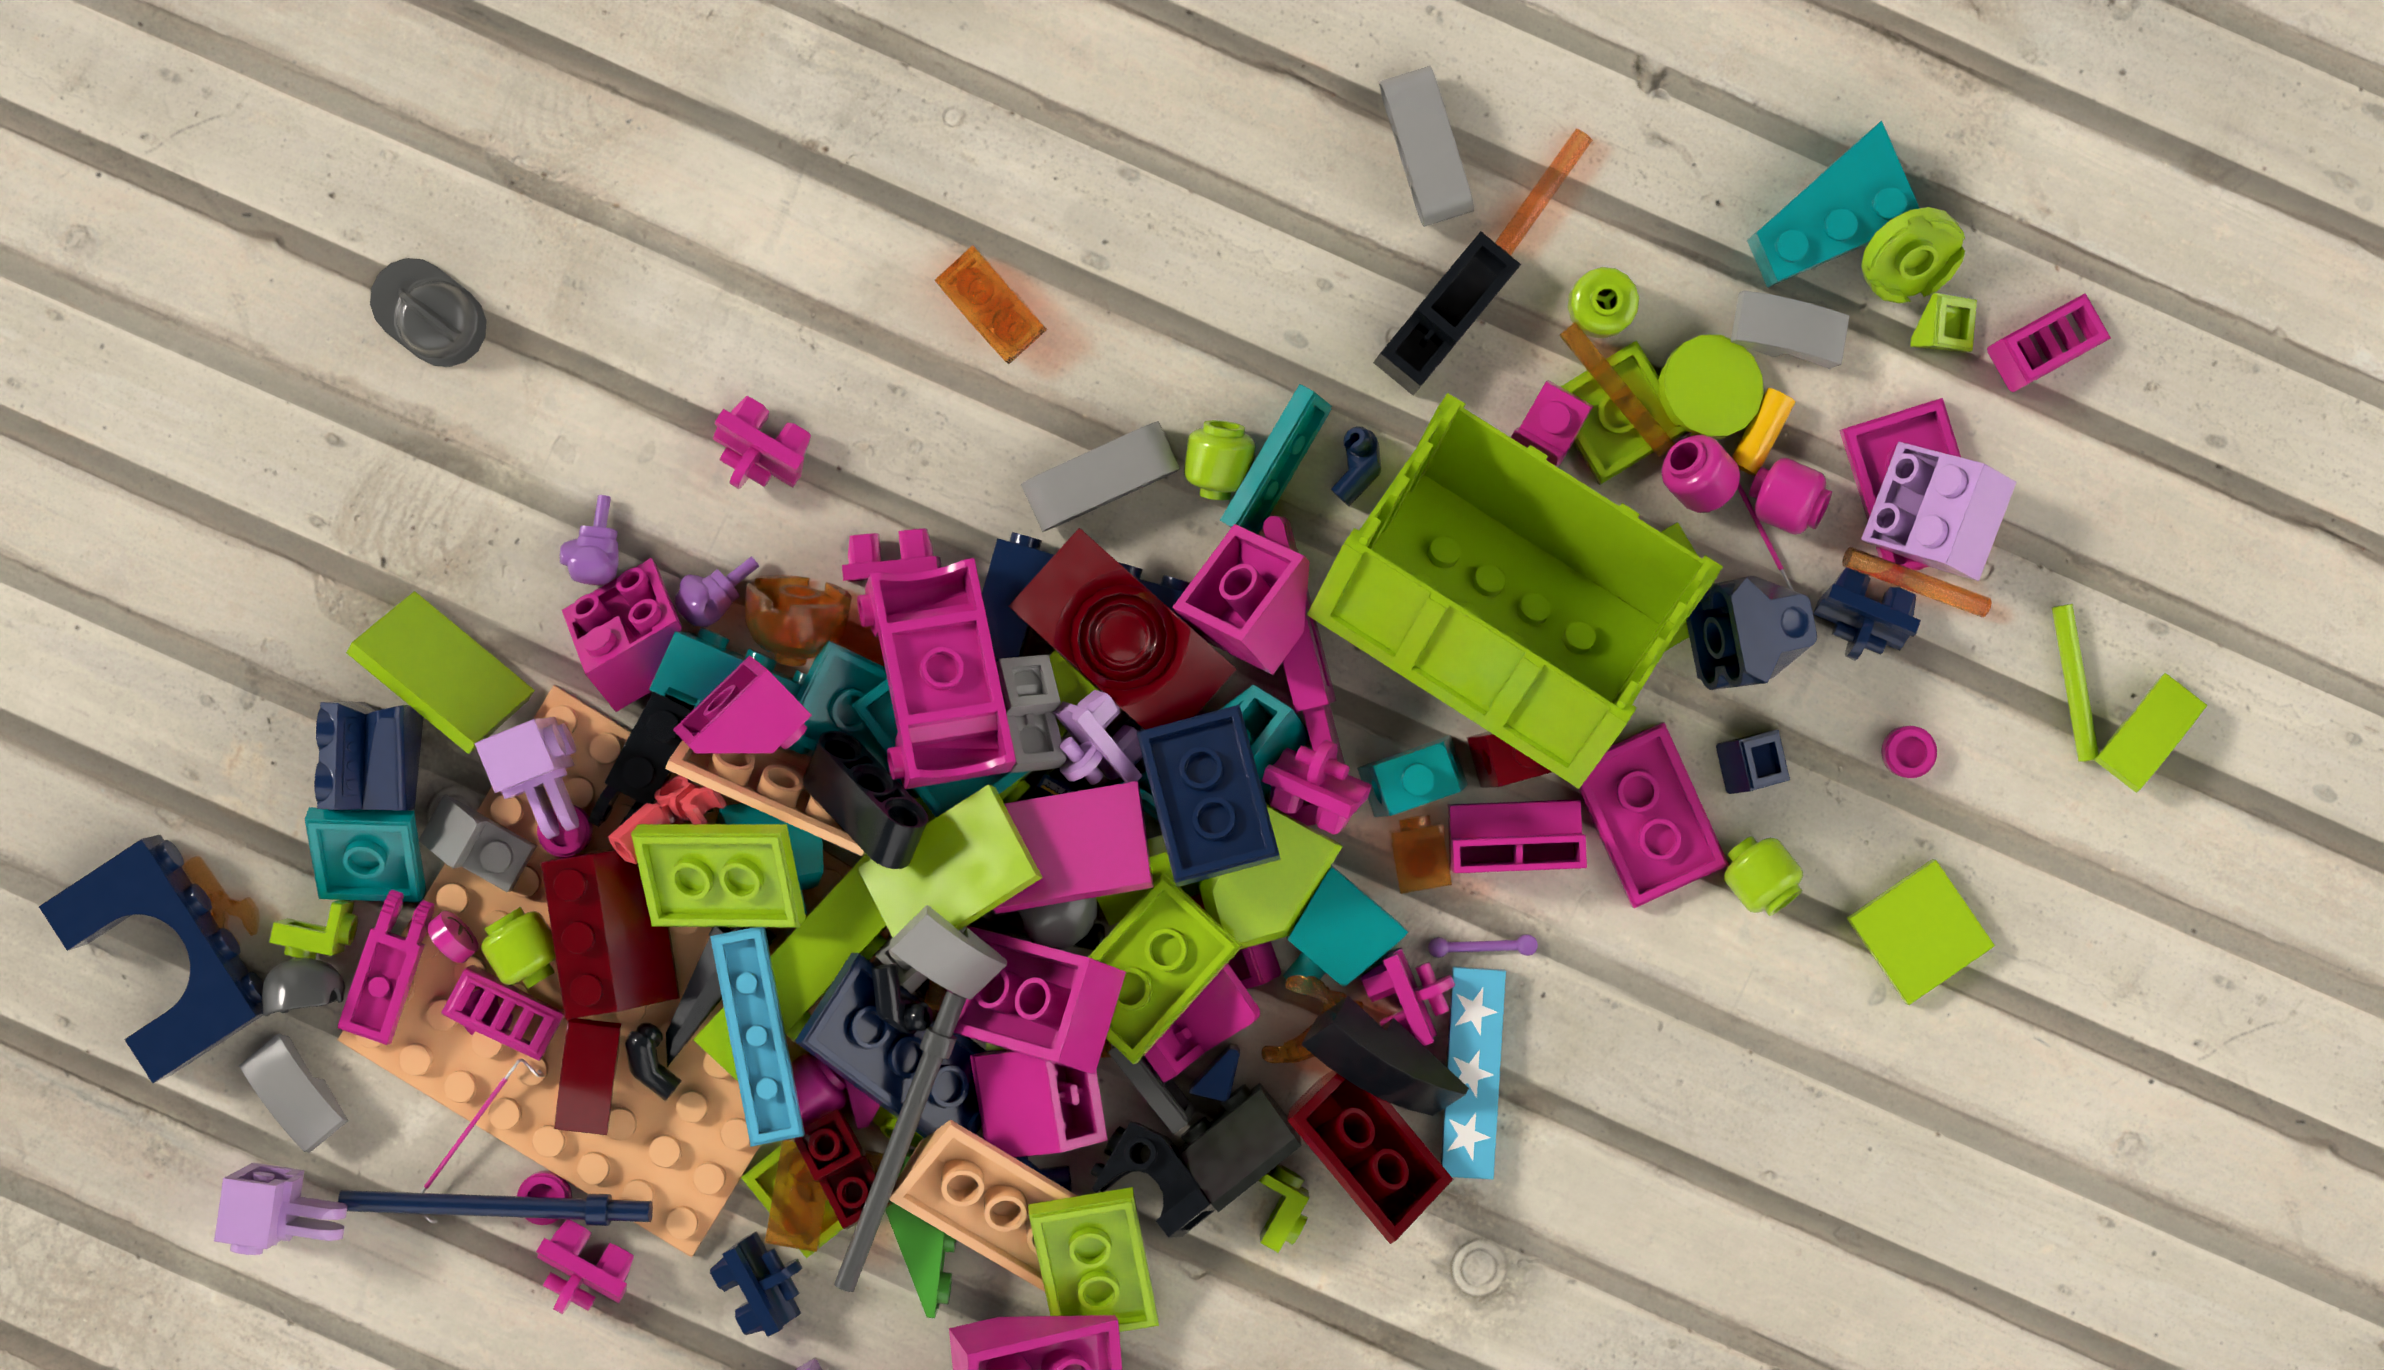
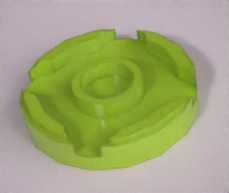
M1931 207L1909 210L1887 222L1874 234L1868 243L1861 263L1864 279L1871 290L1884 301L1898 304L1911 302L1908 297L1919 293L1926 297L1938 291L1952 279L1962 264L1965 250L1962 247L1963 240L1965 239L1964 232L1956 220L1945 210Z
M1699 335L1677 346L1670 354L1671 356L1667 359L1665 366L1662 367L1658 379L1660 401L1668 418L1677 427L1681 426L1686 431L1692 433L1690 434L1691 436L1706 435L1714 439H1723L1744 429L1758 414L1764 396L1762 373L1754 356L1743 346L1732 343L1728 337L1723 335Z

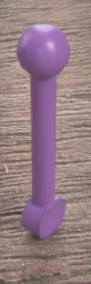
M1528 934L1521 935L1517 940L1447 942L1445 939L1437 937L1430 941L1428 950L1435 958L1444 957L1450 952L1515 950L1529 956L1536 952L1538 944L1537 940Z

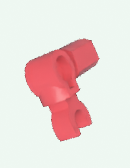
M679 775L666 781L655 792L654 798L657 801L655 804L646 803L612 832L608 838L613 848L626 862L637 864L631 833L638 824H683L686 822L707 824L708 821L704 817L707 811L715 807L725 808L728 804L721 793L705 786L701 788L699 785L693 784L691 780Z

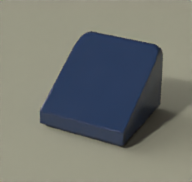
M1779 729L1721 742L1716 745L1725 789L1729 794L1750 792L1790 780Z
M1230 1043L1189 1085V1093L1224 1102L1230 1099L1240 1056L1238 1045Z

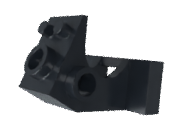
M1130 1121L1126 1129L1119 1126L1115 1130L1104 1150V1153L1110 1156L1106 1165L1096 1163L1090 1174L1098 1178L1092 1187L1095 1193L1098 1191L1105 1192L1122 1177L1132 1172L1140 1171L1150 1175L1158 1183L1163 1193V1208L1161 1216L1156 1222L1168 1238L1183 1237L1216 1211L1180 1158L1179 1150L1171 1139L1138 1122ZM1144 1145H1147L1150 1149V1157L1144 1163L1140 1157V1151Z

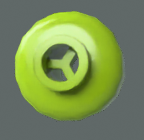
M1600 267L1588 271L1575 282L1569 293L1567 308L1571 321L1579 331L1590 337L1604 339L1619 334L1632 323L1638 312L1639 295L1636 285L1627 274L1616 268ZM1601 291H1603V292H1606V293L1609 294V295H1607L1606 297H1604V296L1598 295V293L1601 292ZM1611 299L1614 300L1615 306L1612 309L1610 307L1609 302ZM1597 301L1603 303L1604 309L1598 305Z
M1221 420L1205 421L1203 428L1196 429L1189 435L1184 476L1189 483L1200 488L1199 495L1201 497L1221 501L1229 500L1231 492H1237L1254 462L1256 444L1250 436L1245 434V427L1240 424Z
M1750 836L1728 853L1729 858L1733 862L1728 866L1724 874V880L1748 911L1753 913L1765 911L1769 916H1772L1791 903L1803 891L1799 887L1803 878V870L1778 839L1770 837L1757 842L1753 836Z
M519 907L484 929L488 936L481 944L482 952L503 984L514 985L522 980L527 989L555 973L550 965L556 959L552 931L539 912L530 911L524 913L523 909Z

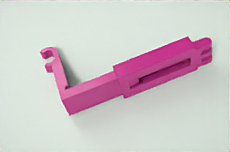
M1283 516L1268 517L1263 523L1265 538L1299 553L1290 521ZM1307 590L1304 633L1283 660V666L1295 712L1303 711L1312 749L1317 751L1325 740L1336 743L1338 751L1335 760L1345 764L1330 703L1335 702L1336 697L1317 622L1307 615L1312 605L1309 591ZM1307 802L1303 803V806L1296 813L1285 814L1307 826L1315 825L1314 821L1318 806Z

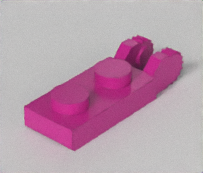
M392 889L387 894L375 928L370 929L338 1023V1029L385 1045L392 1043L425 946L422 941L428 931V924L431 921L435 904L422 900L413 913L407 937L391 933L401 912L404 898L403 893Z

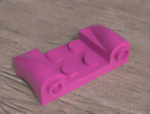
M964 559L945 567L917 573H870L865 588L866 594L858 595L857 604L862 627L871 626L874 637L879 636L898 730L895 739L896 747L887 749L888 765L892 779H901L904 788L910 789L1011 772L1016 763L975 559Z

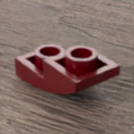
M581 1018L568 1019L554 1129L607 1135L610 1124L622 1023Z
M836 1109L805 1126V1135L793 1138L814 1181L820 1183L842 1228L849 1229L858 1223L877 1172L839 1109ZM890 1200L887 1204V1207L893 1204Z

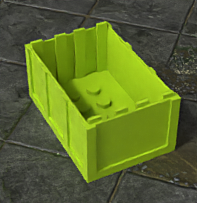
M1447 393L1437 407L1416 449L1360 530L1354 528L1343 543L1307 615L1580 789L1637 709L1632 704L1670 642L1714 583L1723 566L1706 555L1701 558L1640 520L1638 518L1640 514L1623 503L1618 506L1547 461L1548 456L1532 445L1526 448L1466 410L1464 402Z

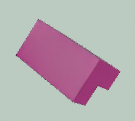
M1581 800L1447 804L1450 870L1453 873L1587 868L1586 835L1582 834Z

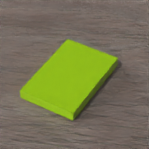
M416 591L412 592L357 637L346 652L468 754L476 748L474 743L488 738L526 704L535 691Z
M989 784L926 824L909 866L903 869H890L877 864L871 859L858 867L892 938L926 905L930 906L956 929L961 930L1043 878L996 787Z
M638 824L631 833L652 926L800 928L806 919L787 824Z
M1166 874L1161 875L1153 884L1154 888H1150L1088 956L1126 972L1106 1039L1132 1064H1137L1243 947L1180 887H1176L1175 882Z
M1133 1187L1028 1204L1029 1219L1050 1316L1115 1315L1118 1319L1119 1332L1159 1326Z

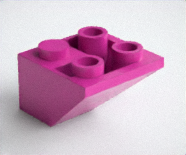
M652 558L634 568L626 570L616 579L592 593L580 597L575 603L562 610L586 676L615 712L651 692L649 688L674 632H680L682 628L658 567Z

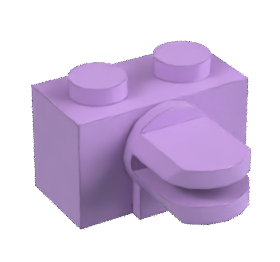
M555 717L532 719L474 743L494 792H502L504 799L513 798L525 793L540 831L545 838L551 839L559 835L557 818L567 831L578 828L579 819L562 777L568 775L566 769L574 766L570 754L576 752L573 737L564 723L558 725Z
M251 1163L223 1178L214 1242L231 1244L230 1251L234 1253L260 1255L263 1253V1249L277 1245L281 1240L290 1241L293 1236L325 1241L343 1239L345 1226L325 1220L346 1218L347 1205L340 1202L301 1197L304 1170Z

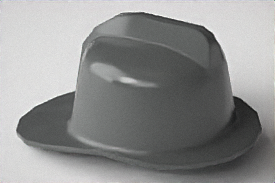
M405 258L390 263L378 274L371 288L370 306L374 318L387 334L416 357L433 366L452 367L467 362L479 351L486 337L487 323L482 306L468 290L440 268L423 259Z

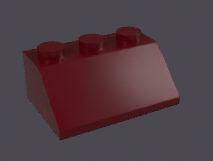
M615 849L555 858L541 862L565 1020L619 1012L680 998L669 927H658L651 924L638 863L626 862Z
M1333 1070L1318 1079L1289 1109L1287 1121L1389 1244L1395 1242L1453 1181L1450 1174L1390 1102L1359 1088Z

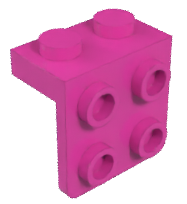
M1229 964L1218 973L1145 1054L1146 1059L1163 1083L1177 1076L1206 1051L1246 1028L1260 1017L1259 1007Z

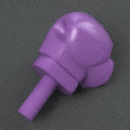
M598 495L593 526H580L578 539L564 542L560 547V563L568 567L569 575L576 582L588 585H606L617 574L619 565L618 532L614 529L606 528L611 501L610 496Z
M751 556L726 577L718 569L705 578L698 575H686L681 580L680 590L675 596L676 609L694 626L706 628L714 624L725 614L732 605V602L740 597L734 586L759 567L758 563Z

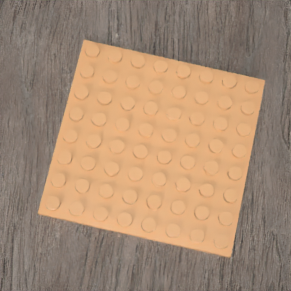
M553 685L533 719L555 717L558 725L564 723L568 727L576 746V752L570 754L574 766L566 769L568 775L562 777L572 804L582 808L590 817L598 798L607 786L604 782L629 738L631 731L558 686ZM672 772L669 780L679 775ZM691 780L693 784L699 785L701 788L704 787L703 785ZM491 787L477 812L537 845L513 890L506 892L463 867L453 869L445 863L424 897L425 901L435 904L431 921L442 911H449L455 914L473 932L479 944L478 951L464 963L454 962L435 946L427 931L422 941L425 946L392 1043L385 1045L344 1030L337 1040L470 1122L516 1061L524 1059L536 1072L541 1070L545 1077H537L523 1062H520L475 1125L587 1194H611L612 1200L652 1201L653 1215L651 1222L634 1223L688 1256L693 1257L761 1146L751 1147L738 1081L693 1040L724 1007L722 999L667 1067L666 1032L713 927H669L680 993L679 999L619 1012L581 1017V1019L622 1023L609 1129L607 1135L554 1129L568 1020H565V1016L542 1059L538 1061L476 1031L471 1035L463 1025L441 1014L466 967L475 965L498 977L481 949L483 940L488 936L484 930L486 927L521 907L524 913L530 911L539 912L551 929L541 862L562 857L550 854L540 844L537 835L538 823L525 793L513 798L504 799L502 792L495 793ZM620 792L608 819L599 827L592 824L593 834L590 843L583 851L575 855L613 850L614 848L608 836L620 826L636 800ZM721 794L728 805L741 803ZM715 807L713 812L707 811L704 814L708 821L707 824L716 823L720 808ZM824 849V868L819 885L812 889L802 890L807 911L806 917L853 868ZM412 918L401 936L407 937ZM765 927L776 935L775 940L769 946L770 956L796 928ZM887 927L880 934L886 940L890 935V932ZM874 955L869 961L873 963L876 956ZM556 959L550 963L555 973L527 989L522 980L513 985L564 1013ZM476 986L474 991L481 989V987ZM498 996V1003L501 1006L504 998ZM822 998L809 1010V1013L811 1015L813 1014L814 1010L816 1009ZM517 1004L511 1012L513 1020L508 1029L511 1032L524 1009ZM535 1013L523 1038L531 1042L544 1017ZM641 1023H651L660 1029L663 1040L656 1047L658 1062L682 1080L667 1101H664L637 1080L630 1072L625 1042L628 1034L631 1031H636ZM786 1035L791 1063L799 1056L809 1053Z

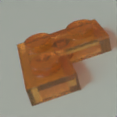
M793 1138L782 1140L765 1243L817 1252L828 1199L820 1183L814 1181ZM864 1150L877 1172L884 1153Z

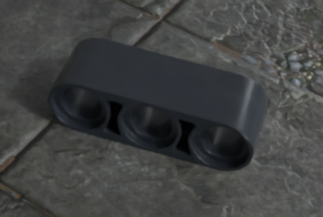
M826 731L822 733L804 774V787L874 862L890 869H903L909 866L928 822V814L896 779H892L891 774L856 738L840 731Z

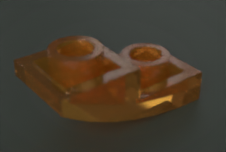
M973 245L934 280L974 328L1008 364L1048 330L1019 294L1005 282L986 257Z

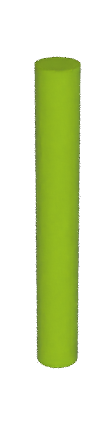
M2073 604L2051 607L2078 762L2095 760L2099 751Z

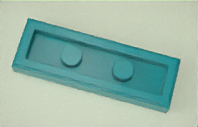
M1299 384L1222 515L1221 522L1230 528L1236 524L1253 533H1260L1264 521L1270 516L1332 410V406L1316 392Z

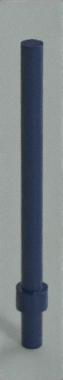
M341 1190L338 1197V1202L346 1204L347 1211L574 1219L585 1220L586 1225L609 1226L611 1221L651 1222L653 1215L652 1201L612 1200L611 1194H588L587 1199Z

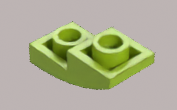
M2164 673L2154 683L2133 713L2120 725L2094 761L2137 793L2185 736L2207 707V704L2167 673Z

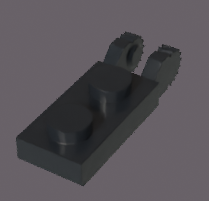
M655 692L652 693L604 782L607 786L591 812L588 820L590 823L599 827L608 819L620 792L636 800L620 825L646 803L655 804L657 802L654 798L655 792L669 780L672 774L671 771L665 769L667 762L682 741L673 729L692 709L666 695L662 696Z

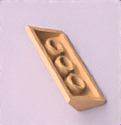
M682 740L667 762L665 769L860 856L865 854L858 844L804 787L803 777L811 757L805 754H800L788 748L783 749L781 746L774 753L696 754Z
M949 1120L919 1142L899 1175L889 1200L1045 1292L1029 1219L1028 1204L1076 1197L1077 1195L956 1122Z

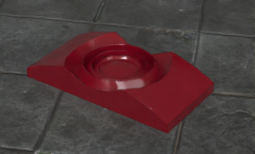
M1080 528L1077 529L1009 605L1018 616L1054 649L1080 670L1099 689L1110 695L1114 702L1145 730L1194 717L1237 670Z

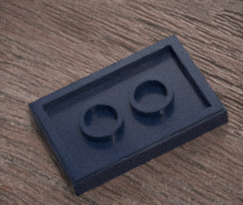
M1240 704L1136 732L1176 887L1281 860Z

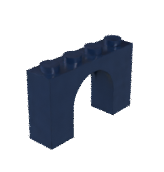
M1012 532L1010 541L997 538L982 590L996 663L1002 658L1022 657L1030 626L1009 605L1054 556V554L1040 551L1042 540ZM1118 562L1183 620L1172 607L1190 582L1163 575L1161 584H1156L1140 579L1143 569Z
M161 834L140 839L39 906L67 951L89 944L132 915H147L157 918L172 927L182 939L190 961V975L185 992L171 1009L124 1039L152 1083L173 1075L263 1016L262 992L264 982L256 973L248 971L239 957L241 950L237 940L230 931L219 926L210 912L212 910V903L208 895L199 885L192 884L182 868L184 860L181 853L172 842L164 840Z

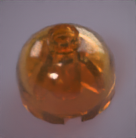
M761 576L755 578V586L750 583L747 585L744 605L745 623L753 640L763 650L774 654L776 662L787 666H804L807 659L816 658L828 640L838 644L845 634L852 604V596L847 590L828 582L825 583L824 591L809 587L810 578L801 576Z

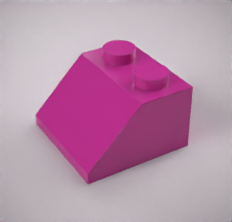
M1234 524L1172 608L1207 643L1273 675L1304 633L1310 561L1300 553Z
M749 655L673 731L696 754L774 753L780 746L783 749H787L796 743L807 730V726L804 723L812 715L767 668Z

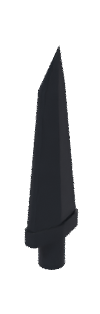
M713 927L709 936L753 927H731L730 929L727 927ZM710 937L666 1032L667 1067L722 999Z

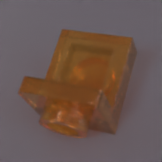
M1430 815L1399 819L1400 829L1389 831L1399 893L1403 894L1452 885L1443 824L1441 822L1431 823Z

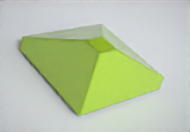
M1933 293L1911 337L1910 347L1973 352L1977 300Z

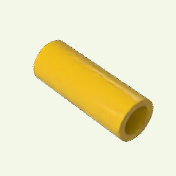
M1767 388L1758 414L1748 424L1732 455V458L1739 466V470L1756 476L1796 403L1794 399L1778 390Z

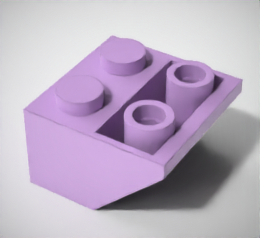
M1898 441L1861 540L1932 568L1979 581L2016 481L1984 463Z

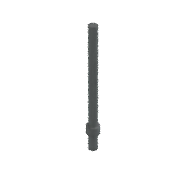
M949 990L946 991L933 1027L926 1028L919 1047L923 1050V1054L834 1285L841 1290L847 1292H854L942 1061L943 1059L950 1058L957 1040L953 1033L966 998Z

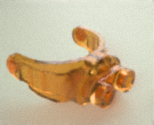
M1292 975L1287 978L1285 986L1292 992L1311 995L1324 1002L1321 1014L1346 998L1345 993L1330 990L1323 981L1315 976ZM1354 1000L1363 1009V1002ZM1311 1026L1299 1036L1284 1042L1283 1046H1264L1261 1051L1262 1058L1269 1063L1279 1064L1297 1063L1314 1057L1310 1051L1301 1045Z

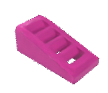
M2086 293L1988 346L1987 352L2007 388L2011 392H2015L2108 341L2111 337ZM2070 313L2086 338V341L2080 343L2065 317ZM2053 324L2067 349L2066 352L2063 353L2048 325ZM2030 335H2034L2048 362L2044 363L2029 338Z
M475 965L464 969L441 1014L459 1024L538 1061L542 1059L565 1016L562 1011L513 985L503 984L498 977ZM478 986L485 990L472 1011L465 1006L475 987ZM498 995L504 998L493 1021L485 1018V1015L495 996ZM517 1004L524 1009L511 1032L504 1028V1025ZM536 1013L544 1018L530 1042L523 1038V1035Z

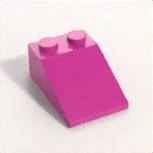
M967 926L968 929L1007 960V966L971 1000L966 999L954 1033L1095 1075L1126 972L1089 957Z
M1115 1315L996 1317L949 1328L953 1370H1122L1119 1324Z

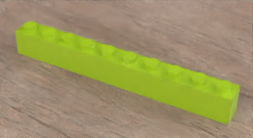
M1054 651L1049 656L1061 703L1064 701L1077 705L1091 692L1098 690L1057 651ZM1056 717L1062 739L1068 731ZM1031 771L999 794L1004 804L1017 802L1031 787L1024 780ZM919 796L916 801L928 814L927 823H929L936 817ZM867 854L858 861L806 917L801 927L796 928L770 956L785 1034L793 1042L811 1017L809 1010L825 995L850 954L860 953L867 960H870L887 942L880 935L887 926L858 870V867L871 860ZM723 1007L693 1040L738 1081Z

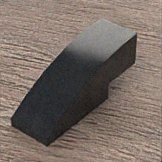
M1480 231L1373 363L1414 396L1521 264Z
M1349 996L1318 1016L1301 1044L1327 1067L1352 1084L1382 1100L1411 1111L1434 1116L1465 1096L1469 1089L1397 1020L1393 1018L1380 1026Z

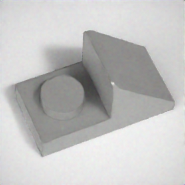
M447 794L442 797L419 838V841L451 868L463 867L506 892L513 890L537 847L532 842Z

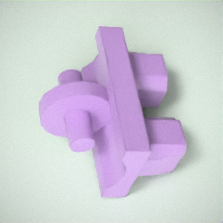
M1094 690L1077 705L1063 701L1052 712L1072 735V737L1066 738L1060 744V748L1066 754V761L1060 767V772L1068 781H1076L1085 777L1091 785H1094L1103 778V774L1110 780L1122 778L1125 783L1138 781L1142 777V774L1135 767L1143 757L1136 733L1138 731L1134 727L1124 724L1111 738L1104 730L1121 712L1119 706L1105 692Z

